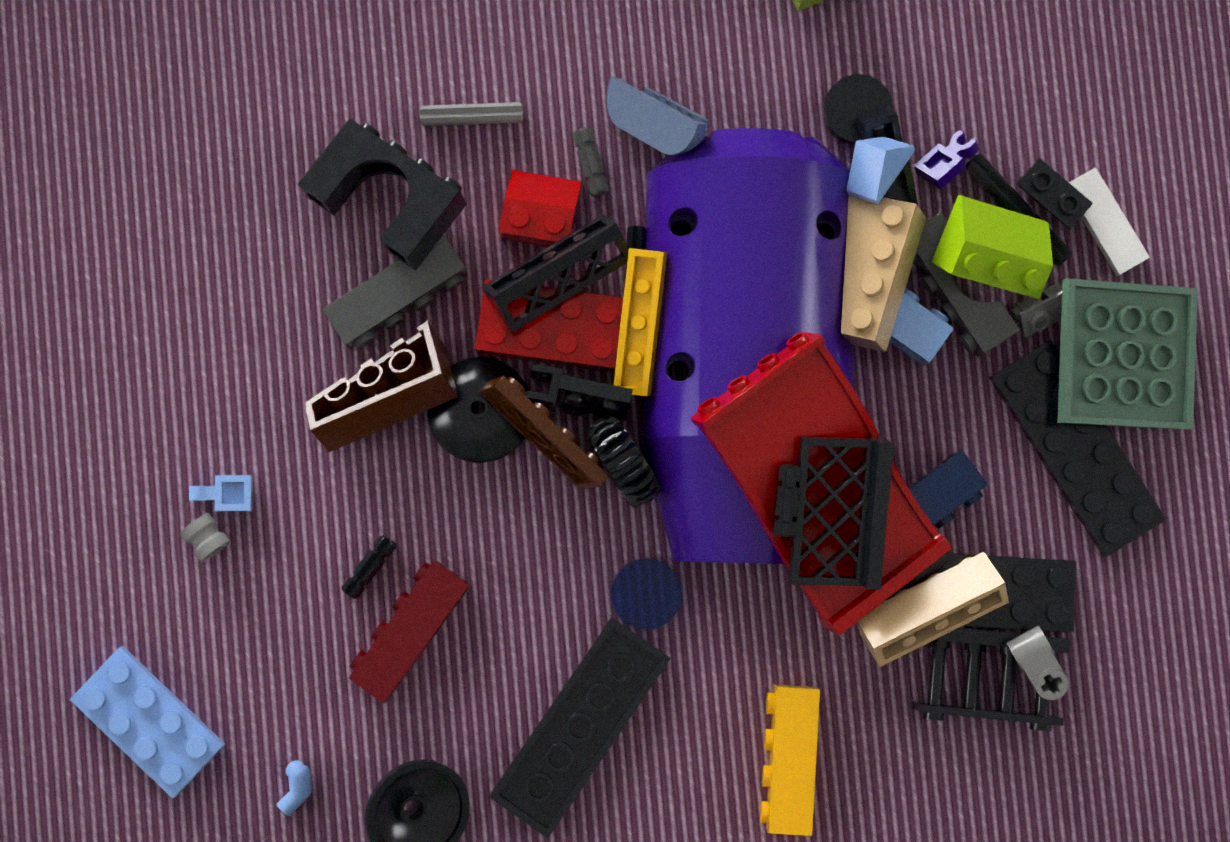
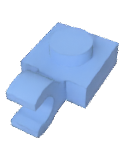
M215 475V486H189V500L215 501L214 511H252L253 476Z

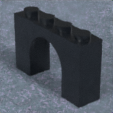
M349 118L297 185L309 200L335 216L354 190L370 177L391 174L407 181L409 192L406 204L379 240L388 253L416 271L467 205L460 192L462 187L449 176H445L442 179L434 174L435 170L423 159L417 158L414 161L408 157L407 151L397 142L390 140L387 143L379 138L380 134L369 124L363 122L362 125H359Z

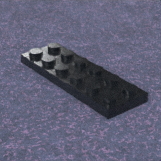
M1049 340L995 373L989 379L1101 555L1108 557L1165 521L1166 518L1107 426L1057 423L1060 352L1053 341Z
M946 553L888 599L894 597L899 591L910 589L926 581L931 575L942 573L958 565L963 559L976 555ZM987 556L1006 584L1009 603L963 626L1031 630L1039 625L1042 631L1074 632L1076 561Z
M611 617L497 783L489 798L549 838L671 658Z

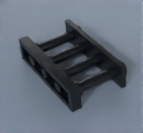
M959 627L929 642L928 646L932 647L927 703L913 702V709L923 712V719L944 721V714L1028 722L1030 723L1029 729L1051 731L1052 725L1063 726L1064 723L1063 718L1049 715L1050 700L1042 698L1037 691L1034 714L1013 712L1017 661L1007 642L1022 635V633ZM1045 636L1055 652L1054 656L1056 659L1058 652L1069 653L1070 639ZM951 642L964 643V650H968L963 707L942 705L946 648H950ZM986 645L1000 646V653L1003 654L999 710L977 708L982 652H986ZM1050 674L1044 677L1047 683L1052 681Z

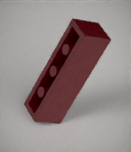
M434 560L431 565L425 562L413 578L417 582L416 586L410 594L404 591L392 606V609L396 611L395 615L389 623L383 620L370 637L375 641L367 653L361 650L349 666L354 670L349 679L383 704L389 700L471 587V584L438 560Z

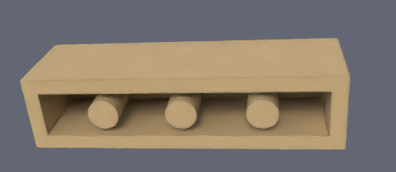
M982 552L974 557L963 559L958 565L942 573L931 575L926 581L910 589L899 591L894 597L884 601L859 620L857 626L862 639L879 667L1009 603L1006 584L987 555Z

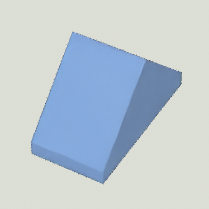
M887 137L856 141L846 189L848 195L878 205L914 153V146Z

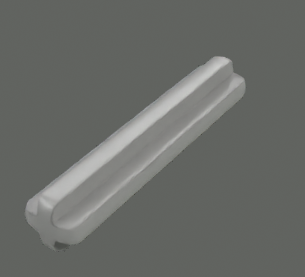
M520 102L426 105L420 107L419 117L420 123L423 126L521 123L523 121V106Z

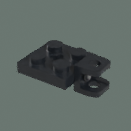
M531 364L530 378L551 383L549 394L533 391L525 392V396L533 404L538 402L551 412H555L556 407L563 408V412L573 416H583L584 413L598 415L599 419L611 414L618 418V420H627L633 389L563 375V369Z

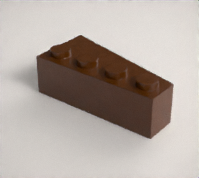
M428 320L418 326L419 332L408 340L404 341L403 338H400L390 345L392 350L375 362L372 358L360 365L361 369L356 375L350 379L342 377L305 402L310 431L328 452L458 397L445 346Z

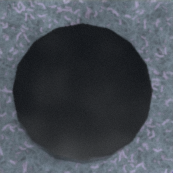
M853 74L841 78L831 86L824 100L823 114L826 127L835 138L847 144L855 145L856 141L861 140L855 115L886 105H890L893 108L894 105L890 92L881 81L869 75Z

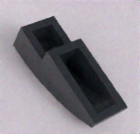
M890 105L855 115L861 140L887 137L903 142L898 115ZM910 160L903 167L883 198L918 205Z

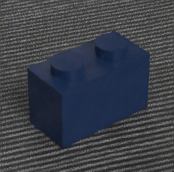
M963 450L953 453L908 488L931 523L939 529L955 517L952 511L961 504L967 508L983 497L980 490L988 484Z

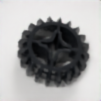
M609 414L604 418L597 419L590 427L585 429V437L593 451L603 462L604 468L630 506L637 508L642 504L645 505L660 493V484L618 418Z

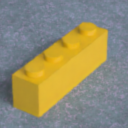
M773 684V693L767 692L766 714H772L771 729L765 728L764 750L770 751L769 765H763L762 787H768L767 801H761L760 823H766L765 828L770 834L812 836L820 689L817 687Z

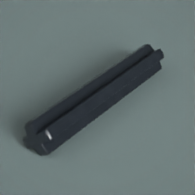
M979 153L968 161L966 169L1002 208L1041 219L982 154ZM1049 227L1053 263L1059 266L1070 258L1072 252Z

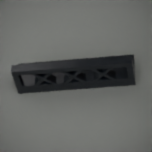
M601 215L484 285L482 289L487 299L496 305L508 330L514 332L628 262L629 249L617 223ZM614 240L620 254L608 262L599 260L603 246ZM580 260L589 262L585 276L578 280L569 278L573 264ZM549 279L559 281L555 294L548 298L538 296L542 283ZM519 297L528 299L525 312L513 319L506 305Z

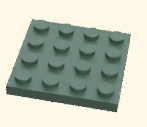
M1064 279L1062 283L1057 423L1193 430L1198 288Z

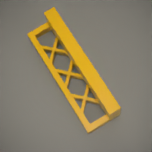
M629 248L614 386L633 389L632 395L651 396L668 252Z

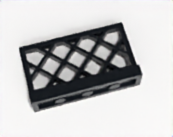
M800 436L798 466L802 470L801 480L796 482V486H800L797 517H793V520L797 522L796 533L792 536L788 580L791 585L863 586L866 589L881 590L894 443L884 437L868 436V438ZM810 446H824L832 455L817 470L808 462ZM831 447L841 448L837 452H835ZM852 447L864 448L863 462L851 471L841 457ZM838 462L848 475L832 489L821 475L834 463ZM809 469L812 472V474L807 478V472ZM862 473V479L860 481L857 476H859ZM818 479L829 493L812 506L805 498L806 489ZM854 480L861 488L860 498L848 507L838 494ZM834 498L845 512L829 525L818 512ZM806 505L809 511L804 514V509ZM859 509V514L857 518V516L854 513ZM815 516L826 529L809 543L802 535L803 525ZM851 517L858 525L857 534L845 544L836 534L835 530ZM832 535L842 548L825 561L815 548L828 536ZM803 542L806 545V547L801 551V546ZM856 545L855 554H854V553L851 551V549ZM812 552L823 565L812 575H799L800 562ZM848 553L854 560L853 576H839L831 567ZM827 571H829L832 575H823V574H825Z

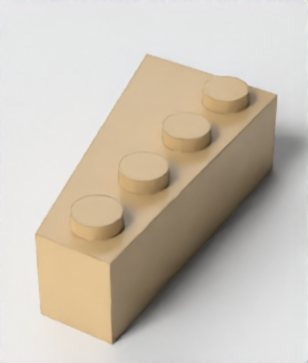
M851 195L848 197L841 334L852 345L882 352L887 351L926 222V216L915 203L882 198L877 205Z

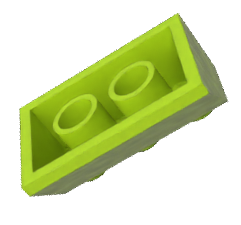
M958 194L932 262L951 275L1040 299L1053 268L1049 223L1045 220Z

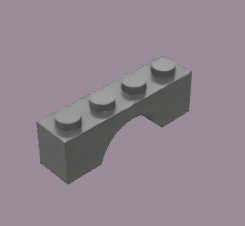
M940 212L925 222L913 264H916L922 273L920 280L924 288L931 295L935 293L942 303L939 307L940 311L949 318L948 322L950 324L955 323L962 333L959 339L964 348L969 353L974 352L979 357L1020 331V329L1001 301L979 302L967 297L958 289L952 275L932 262L947 224V220Z

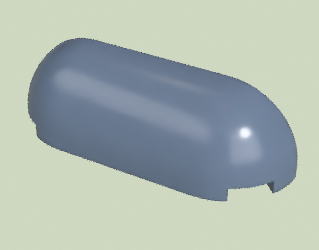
M611 77L607 90V109L612 122L618 128L667 155H679L689 152L698 146L705 137L708 130L706 128L708 120L705 117L650 88L645 87L642 92L634 86L627 84L624 79Z

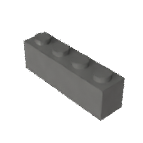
M443 235L416 271L398 260L322 310L343 343L349 349L354 346L360 349L371 343L375 339L373 334L383 327L390 330L405 320L403 314L414 307L419 311L430 305L435 300L434 294L444 288L448 292L458 287L465 281L462 276L468 272L445 235Z

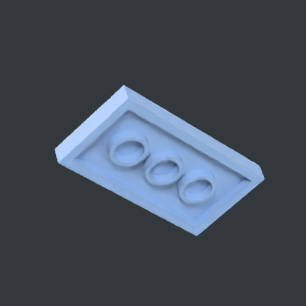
M124 646L119 647L69 699L172 799L177 797L226 745Z

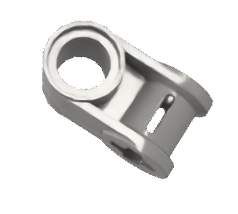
M1039 625L1007 642L1023 672L1025 671L1035 690L1042 698L1056 700L1065 695L1068 689L1067 677L1055 658V652ZM1050 674L1053 681L1047 683L1044 677Z

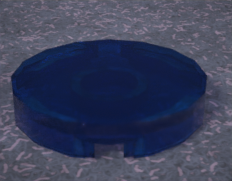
M637 559L626 564L616 574L611 587L612 604L617 615L628 625L639 629H655L668 623L677 613L682 600L681 584L676 573L667 564L655 559Z

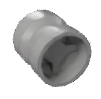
M210 513L200 516L180 532L186 543H193L195 555L201 563L215 556L231 542L224 532L217 530L215 527L216 521Z

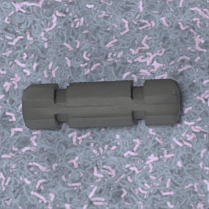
M591 128L579 129L573 132L572 137L575 147L580 148L577 154L585 179L589 178V182L586 183L589 194L591 196H601L609 192L610 188L607 178L602 177V174L605 172L598 148L592 144L595 142V138Z

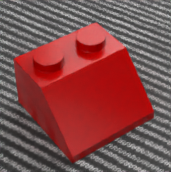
M513 170L504 198L498 231L500 238L508 241L549 247L573 233L582 182Z

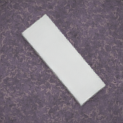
M1096 167L1069 182L1093 203L1081 218L1116 277L1150 258Z

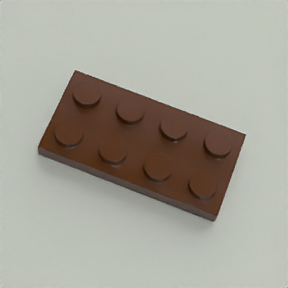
M501 376L486 382L477 392L579 489L600 487L609 477L602 469L604 467L603 462L593 453H585L576 445L578 439L571 431L565 427L560 429L550 420L552 414L549 410L538 402L533 404L524 395L526 390L516 379L512 377L507 379L505 376Z

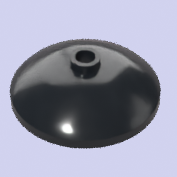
M487 357L468 358L451 365L450 368L458 397L427 410L428 424L436 441L454 457L472 463L493 462L512 453L523 442L525 437L477 392L486 382L501 376H505L507 379L509 377L516 379L526 391H529L522 377L507 364ZM475 402L484 403L485 410L482 414L476 415L472 412V405Z
M412 760L395 767L378 782L369 797L365 810V830L369 842H458L465 830L469 817V796L465 784L451 768L434 760ZM409 801H413L412 806L404 810L405 805Z

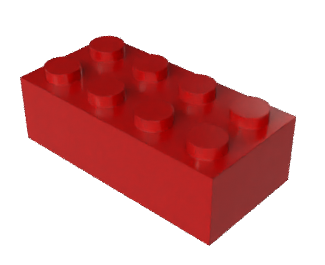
M485 279L484 285L488 284L493 280ZM541 286L538 296L548 298L555 294L556 288ZM483 291L475 351L481 355L615 373L623 297L578 292L516 331L511 332L508 330L496 305L487 299ZM519 297L506 305L513 319L525 312L528 299Z

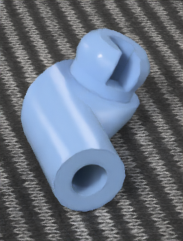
M299 760L292 761L286 767L290 791L277 803L278 808L287 816H290L312 792L311 771L308 766Z

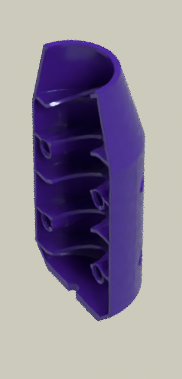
M762 128L714 130L709 136H705L700 144L691 151L679 155H667L646 176V250L668 253L651 396H642L641 444L645 459L660 484V493L656 495L672 558L675 562L784 564L736 481L702 431L691 421L690 418L699 412L697 408L701 403L712 397L718 398L725 393L731 381L742 375L748 376L758 368L757 363L762 358L782 351L787 347L786 342L800 332L822 335L825 340L823 344L839 365L852 387L854 384V345L841 334L849 197L846 189L850 170L818 139L812 136L803 138L798 132ZM676 225H684L689 229L690 234L677 236L672 234L671 229ZM817 228L828 231L830 239H826L819 234ZM674 364H680L686 368L688 376L686 380L674 381L668 376V369Z

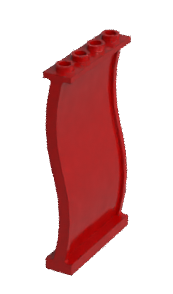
M800 332L792 336L786 342V348L777 354L772 353L762 358L757 363L758 368L748 376L742 375L735 378L728 384V390L718 398L712 397L701 403L697 408L699 412L690 418L693 424L697 425L736 481L788 570L790 567L792 536L781 537L775 535L773 526L774 519H778V515H775L777 485L781 484V481L778 480L779 467L781 464L787 463L798 465L800 436L839 438L880 437L855 390L823 344L825 340L822 335L809 332ZM810 446L808 462L817 470L832 456L824 446ZM831 447V448H832L835 452H837L841 447ZM852 447L841 457L851 471L863 462L864 448ZM892 460L881 590L866 589L863 586L799 585V587L819 614L818 618L824 627L840 636L950 551L952 547L946 537L938 533L924 513ZM836 462L821 477L833 489L848 473ZM809 469L807 472V478L812 474V472ZM862 473L859 476H857L860 481L862 479ZM817 479L806 489L805 498L814 506L829 492ZM853 480L838 496L850 507L860 498L861 488ZM833 498L818 513L830 525L845 510ZM806 505L804 509V514L809 511ZM859 509L854 513L857 516V518L859 514ZM813 516L803 525L802 535L810 543L826 528ZM849 517L835 532L846 544L857 534L858 525ZM830 535L815 550L827 561L842 546ZM803 542L801 546V551L806 547V545ZM856 545L851 549V551H852L854 554H855ZM812 552L800 562L799 575H812L823 565ZM847 553L831 568L839 576H853L854 560ZM827 571V572H826L825 574H823V575H832V574H831L829 571Z

